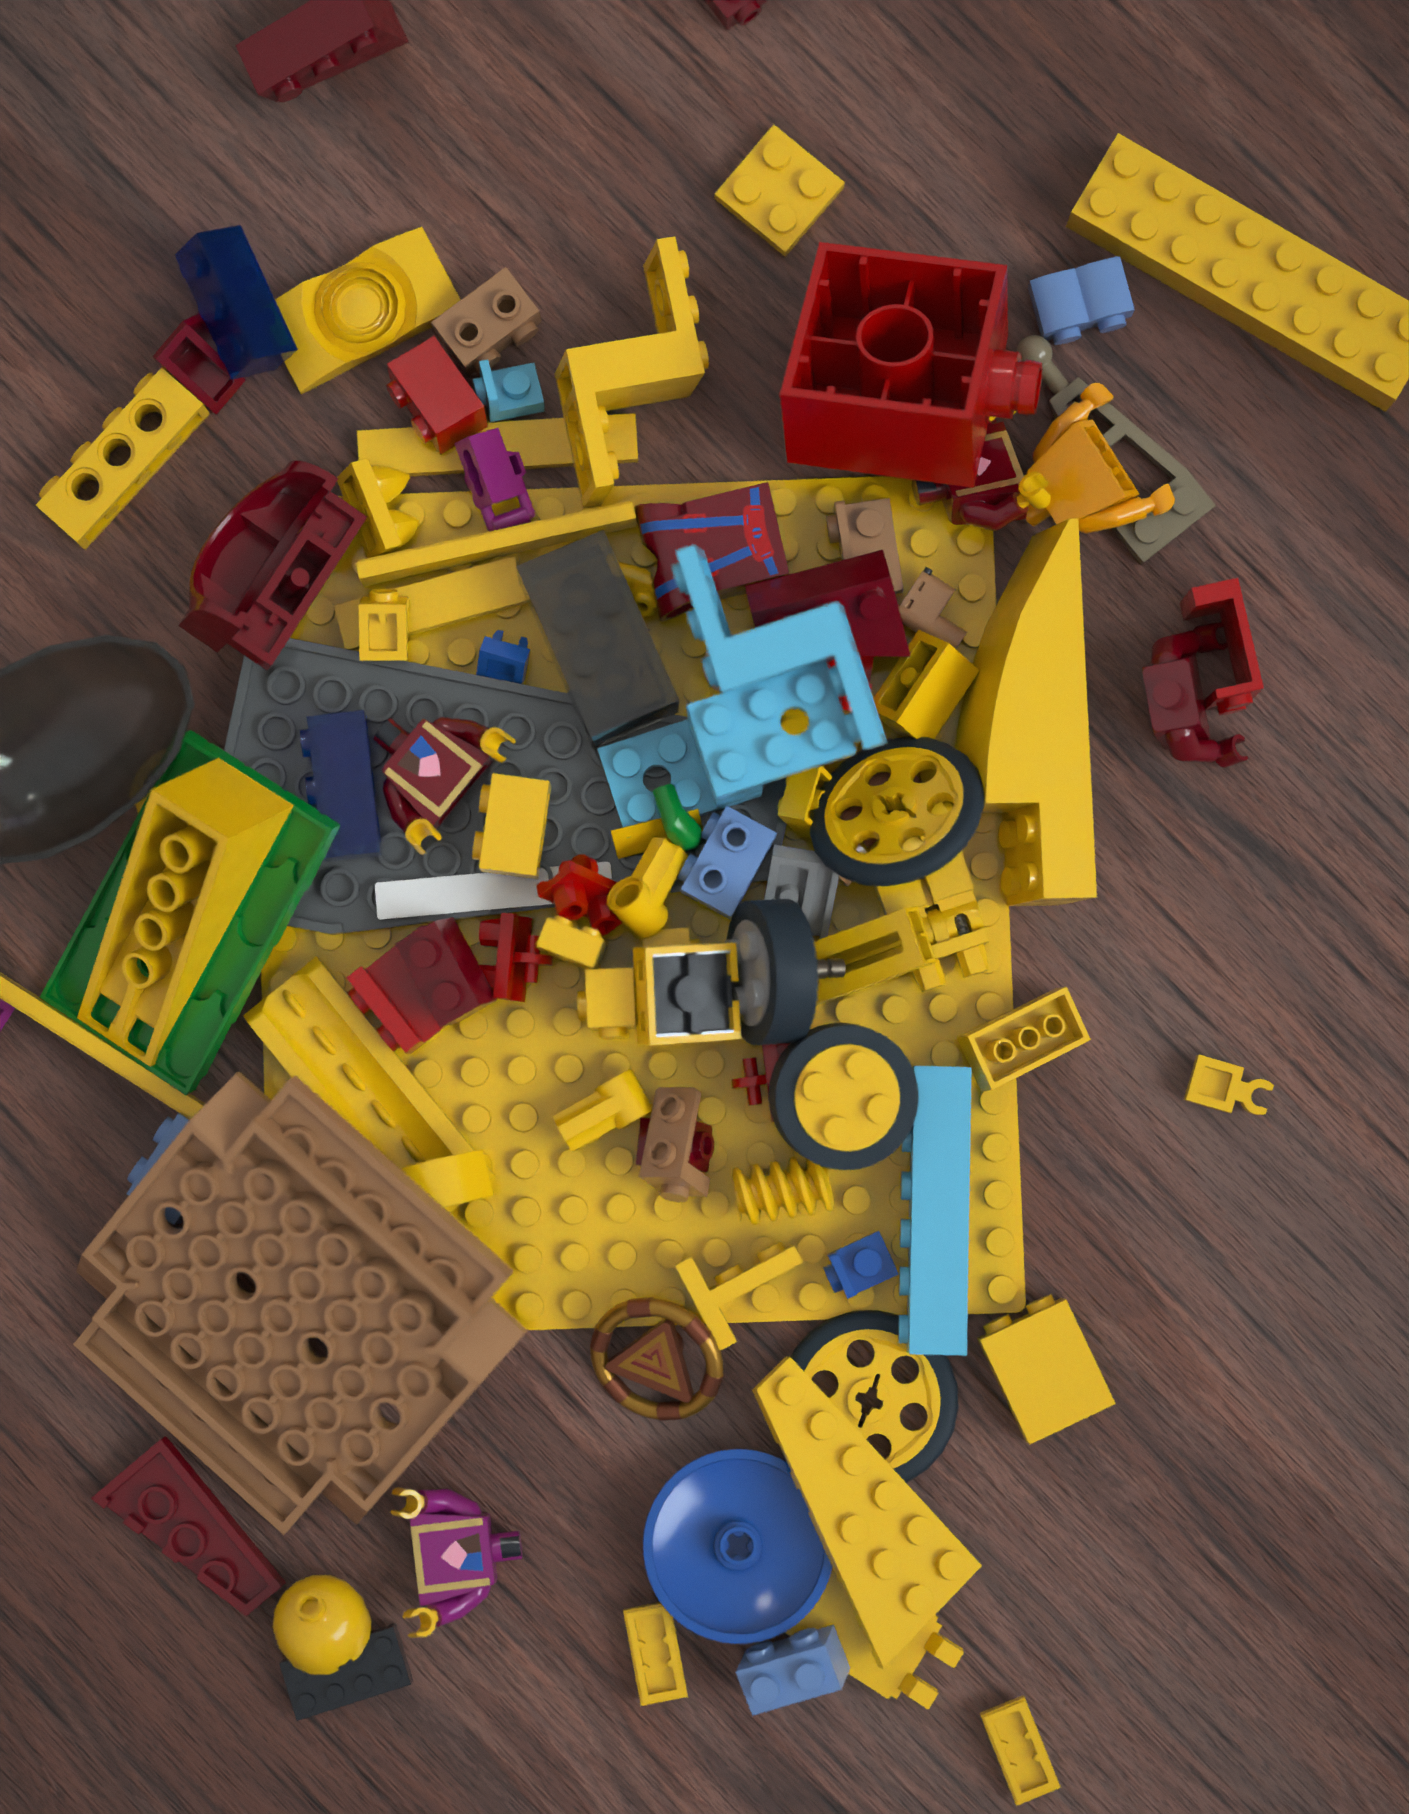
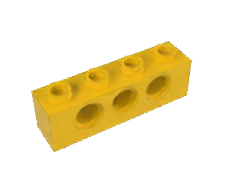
M162 367L155 375L149 373L140 380L133 391L136 396L124 409L118 407L113 410L102 424L104 431L93 443L87 441L82 444L70 460L73 465L61 478L59 476L51 478L39 493L41 500L36 506L84 550L91 545L210 414L201 401ZM151 412L162 414L161 425L156 430L151 432L141 430V420L146 414ZM120 446L129 447L131 455L125 464L121 466L110 465L109 457L115 448ZM89 480L99 482V491L93 499L88 501L79 500L78 490L84 482Z

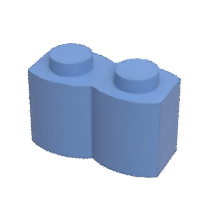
M1120 256L1092 262L1075 269L1041 276L1030 280L1028 285L1040 335L1046 340L1053 339L1055 345L1078 340L1082 337L1080 331L1098 327L1100 333L1120 329L1127 325L1125 319L1132 317L1135 310Z

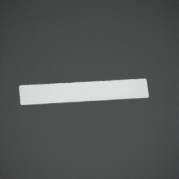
M598 862V874L612 879L611 864L609 862ZM559 866L550 867L553 878L559 872ZM540 868L539 879L505 876L494 873H476L377 882L375 884L377 918L380 920L554 903L538 897L536 885L541 881L549 880L548 873L544 868Z

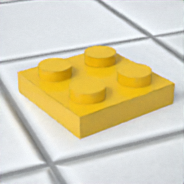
M773 125L717 190L715 200L786 257L842 191L845 182L777 126Z

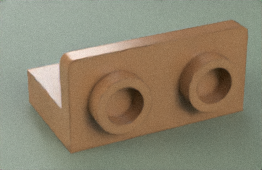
M886 498L846 505L844 500L835 502L833 508L834 515L826 516L830 544H839L841 560L883 550L895 594L903 593L904 589L890 499Z

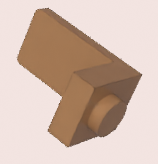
M659 1087L656 1090L639 1173L641 1179L660 1191V1197L673 1202H686L688 1197H707L710 1178L688 1163L701 1098V1092L695 1087Z

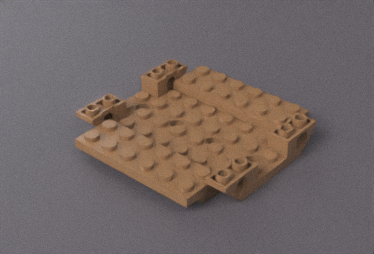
M241 1072L236 1073L181 1130L82 1253L76 1270L80 1276L107 1300L91 1318L92 1322L73 1345L283 1535L287 1533L321 1493L357 1525L528 1331L491 1298L514 1271L296 1075L289 1079L271 1100ZM166 1207L175 1208L182 1214L184 1219L183 1229L174 1228L168 1223L165 1217ZM238 1272L247 1273L254 1279L256 1284L255 1293H247L239 1287L236 1278ZM309 1337L319 1338L326 1344L328 1348L327 1358L317 1357L311 1352L308 1345ZM388 1402L396 1406L400 1412V1422L393 1423L386 1420L381 1414L380 1404Z

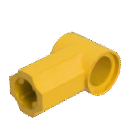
M653 837L633 874L617 882L607 896L608 907L632 934L640 939L655 935L665 925L668 918V909L663 903L688 858L687 853L680 846L669 842L665 838Z
M632 1069L608 1080L595 1088L596 1092L552 1116L571 1152L583 1148L615 1128L618 1131L652 1112L653 1106Z

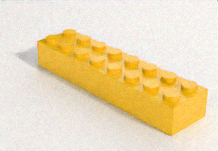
M1117 134L1071 211L1066 227L1115 256H1120L1127 263L1386 412L1396 401L1409 379V300L1125 136Z

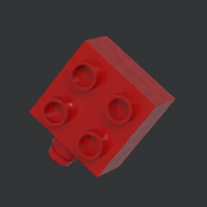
M819 242L780 392L787 463L974 488L990 417L1012 419L1014 411H1017L1018 414L1035 415L1041 390L1042 362L1029 359L1021 361V352L1005 350L1008 339L1007 265Z

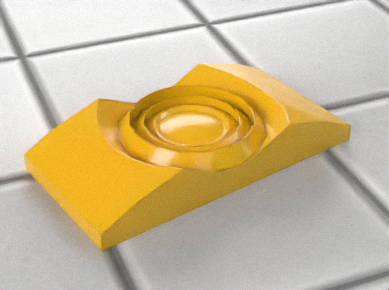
M423 227L371 246L350 262L331 272L303 281L260 309L258 313L302 395L433 327L431 322L461 299Z

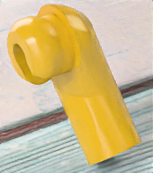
M609 558L604 570L603 581L626 587L633 603L632 608L637 615L648 617L657 611L652 589L654 579L652 573L646 568Z

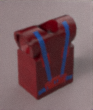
M768 482L687 501L683 504L647 503L634 507L642 544L657 559V569L652 582V589L660 621L670 620L694 608L690 594L686 595L685 592H680L674 577L672 565L679 563L676 554L677 550L696 545L704 550L720 600L747 594L745 589L747 585L789 575Z

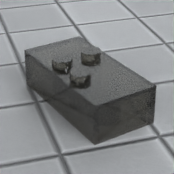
M604 530L516 566L519 584L592 749L679 713V698Z

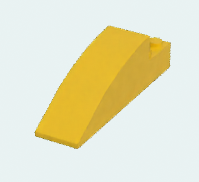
M1069 518L1033 535L984 629L973 663L980 671L965 692L958 724L955 749L965 754L979 771L984 790V808L982 813H1003V820L999 826V841L1005 851V867L1001 874V887L1003 893L1007 895V906H1052L1097 898L1078 518Z

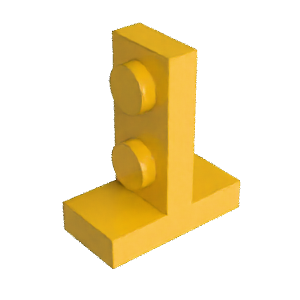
M780 1241L756 1254L760 1263L745 1271L737 1264L714 1276L718 1285L709 1289L692 1256L675 1265L706 1326L715 1337L720 1351L737 1342L720 1307L803 1263L794 1245L785 1249Z

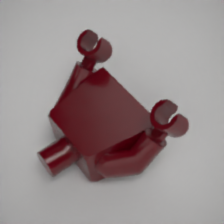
M1222 622L1199 625L1193 631H1186L1158 639L1152 646L1151 662L1142 667L1152 729L1165 750L1169 749L1171 756L1179 761L1210 763L1216 761L1220 767L1226 768L1248 759V756H1241L1235 745L1245 742V738L1240 734H1236L1217 742L1211 739L1195 654L1197 652L1207 653L1224 650L1228 647V643L1219 644L1217 642V628L1225 627Z

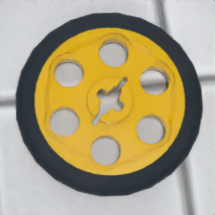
M906 736L887 740L888 744L870 750L863 748L855 755L844 760L831 773V780L825 781L820 790H825V793L819 799L818 809L811 810L810 819L813 822L810 827V837L816 854L826 867L842 878L867 886L888 887L907 884L929 876L950 863L967 846L974 835L984 808V790L979 771L965 754L945 742L928 737L915 739ZM925 769L936 770L935 776L930 781L925 783L913 782L919 772ZM880 772L891 773L890 778L885 783L878 786L868 785L869 780L875 774ZM951 801L954 803L953 808L943 815L931 814L932 808L940 802ZM853 806L862 807L861 813L856 818L848 821L839 819L842 812L847 808ZM914 836L925 837L924 843L919 848L912 851L902 849L903 844L909 838ZM870 838L879 839L877 847L867 853L856 852L858 845L862 841Z
M878 1310L852 1311L830 1318L807 1334L794 1349L791 1358L810 1379H812L814 1374L822 1370L835 1374L838 1380V1387L835 1393L828 1398L865 1439L873 1434H882L889 1439L891 1450L885 1460L907 1483L926 1471L943 1453L954 1431L958 1413V1388L951 1363L946 1355L908 1354L907 1344L898 1343L899 1315ZM866 1340L872 1345L874 1357L868 1365L856 1367L848 1361L847 1349L853 1341ZM901 1356L912 1357L918 1364V1374L909 1383H900L892 1376V1364ZM876 1374H879L880 1376L875 1388L877 1389L876 1397L882 1400L880 1408L871 1407L869 1413L865 1414L862 1426L859 1427L858 1423L862 1416V1404L855 1400L858 1392L866 1393L869 1387H872ZM910 1403H919L925 1408L927 1413V1420L924 1426L917 1430H908L903 1427L900 1421L901 1410Z

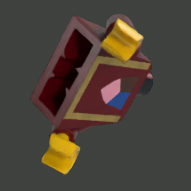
M990 417L974 488L912 480V490L917 505L942 500L951 523L955 525L967 524L991 531L1000 530L1012 521L1026 519L1029 505L1036 509H1043L1049 505L1051 500L1050 494L1044 489L1047 487L1048 481L1042 474L1034 471L1029 472L1025 476L1023 475L1004 422H997L996 417Z
M439 717L432 723L422 719L411 733L406 731L392 718H389L379 728L373 737V741L392 755L381 770L387 777L383 783L382 791L392 820L405 833L406 839L419 854L424 855L426 853L421 847V842L425 837L433 835L438 841L441 840L442 837L437 831L438 828L493 761L490 757L500 763L505 762L506 758L498 753V748L504 741L515 744L516 740L497 727L488 728L473 720Z

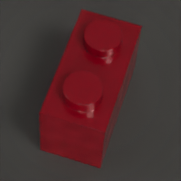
M454 917L433 921L395 943L440 1028L458 1023L498 1000L493 998V990Z

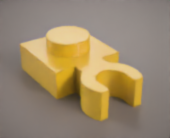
M1198 1054L1195 1058L1184 1100L1226 1113H1232L1234 1103L1237 1101L1241 1103L1243 1109L1248 1113L1264 1115L1267 1109L1255 1105L1252 1102L1251 1095L1257 1088L1273 1091L1274 1085L1264 1079H1255L1247 1083L1243 1082L1241 1078L1244 1067Z

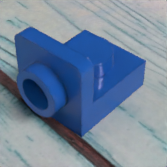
M879 1231L828 1253L827 1256L831 1264L823 1267L834 1293L843 1290L847 1299L899 1275Z

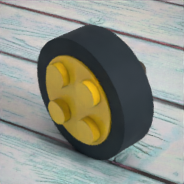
M831 1023L810 1029L804 1039L790 1043L780 1055L770 1079L769 1106L778 1132L785 1142L797 1153L823 1167L836 1170H856L872 1166L884 1160L906 1139L917 1114L918 1085L908 1058L888 1037L856 1024Z

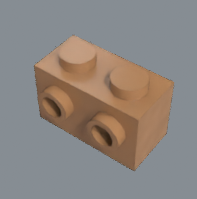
M505 267L434 319L431 324L437 337L465 374L469 376L476 370L480 374L479 361L488 359L490 368H492L501 359L499 353L513 343L516 346H520L529 341L538 332L537 325L542 321L539 309L507 267Z

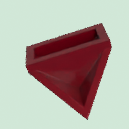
M222 302L183 320L152 356L160 369L161 367L164 368L215 415L220 412L246 381L241 375Z

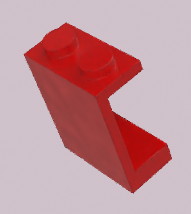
M1234 578L1193 587L1179 603L1183 621L1220 613L1221 621L1225 626L1223 629L1236 685L1215 689L1204 700L1205 709L1207 711L1217 708L1219 716L1243 711L1246 709V705L1253 703V698L1264 689L1239 579Z

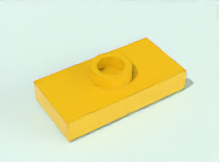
M660 1602L623 1609L641 1706L688 1697L673 1616L667 1612Z
M1024 1695L979 1713L1016 1806L1061 1788Z

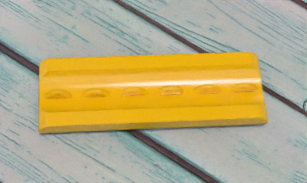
M317 956L243 1015L250 1027L291 1077L296 1075L397 1167L401 1168L475 1151L399 1056L385 1043L373 1024L356 1006L347 992ZM487 1166L489 1179L491 1180L495 1175ZM460 1204L445 1207L444 1209L450 1213Z

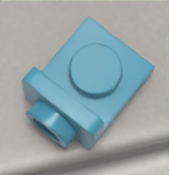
M488 359L479 361L480 378L472 379L473 388L483 405H486L490 422L545 412L544 399L534 363L491 371Z

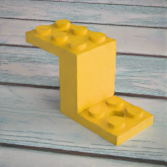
M675 236L657 239L643 265L657 334L566 349L554 373L583 508L602 505L614 486V480L619 478L616 455L614 451L607 452L604 434L609 433L606 411L690 397L705 374L704 369L709 368L706 344L704 341H698L694 325L699 323L697 301L694 295L688 296L685 279L689 278L687 255L684 250L678 251Z

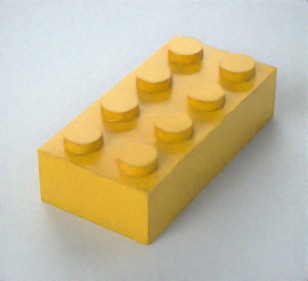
M555 915L554 920L546 919L536 944L541 953L554 956L553 958L584 970L599 969L607 949V945L600 934L601 932L583 926L582 931L574 927L572 921Z
M1067 986L1055 988L957 1037L968 1064L972 1067L973 1075L981 1091L993 1090L1091 1040Z

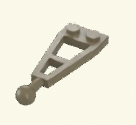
M1030 335L1018 343L1016 352H1021V361L1029 359L1042 362V380L1055 395L1047 403L1055 419L1068 408L1067 405L1074 399L1078 398L1082 401L1079 397L1089 385L1079 377L1071 383L1066 380L1051 361L1052 347L1045 338L1039 335ZM1108 402L1092 411L1112 427L1103 434L1110 448L1122 438L1126 439L1173 480L1169 485L1175 497V502L1168 512L1158 516H1154L1150 512L1145 519L1112 528L1139 564L1142 565L1216 505L1187 468Z

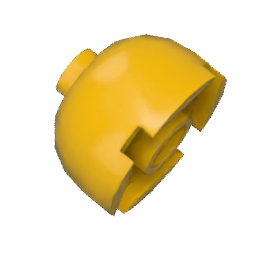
M312 1575L295 1582L282 1594L274 1609L272 1627L280 1651L296 1669L311 1675H330L339 1671L337 1667L344 1665L350 1659L354 1662L362 1654L370 1639L372 1620L363 1598L348 1582L332 1575Z

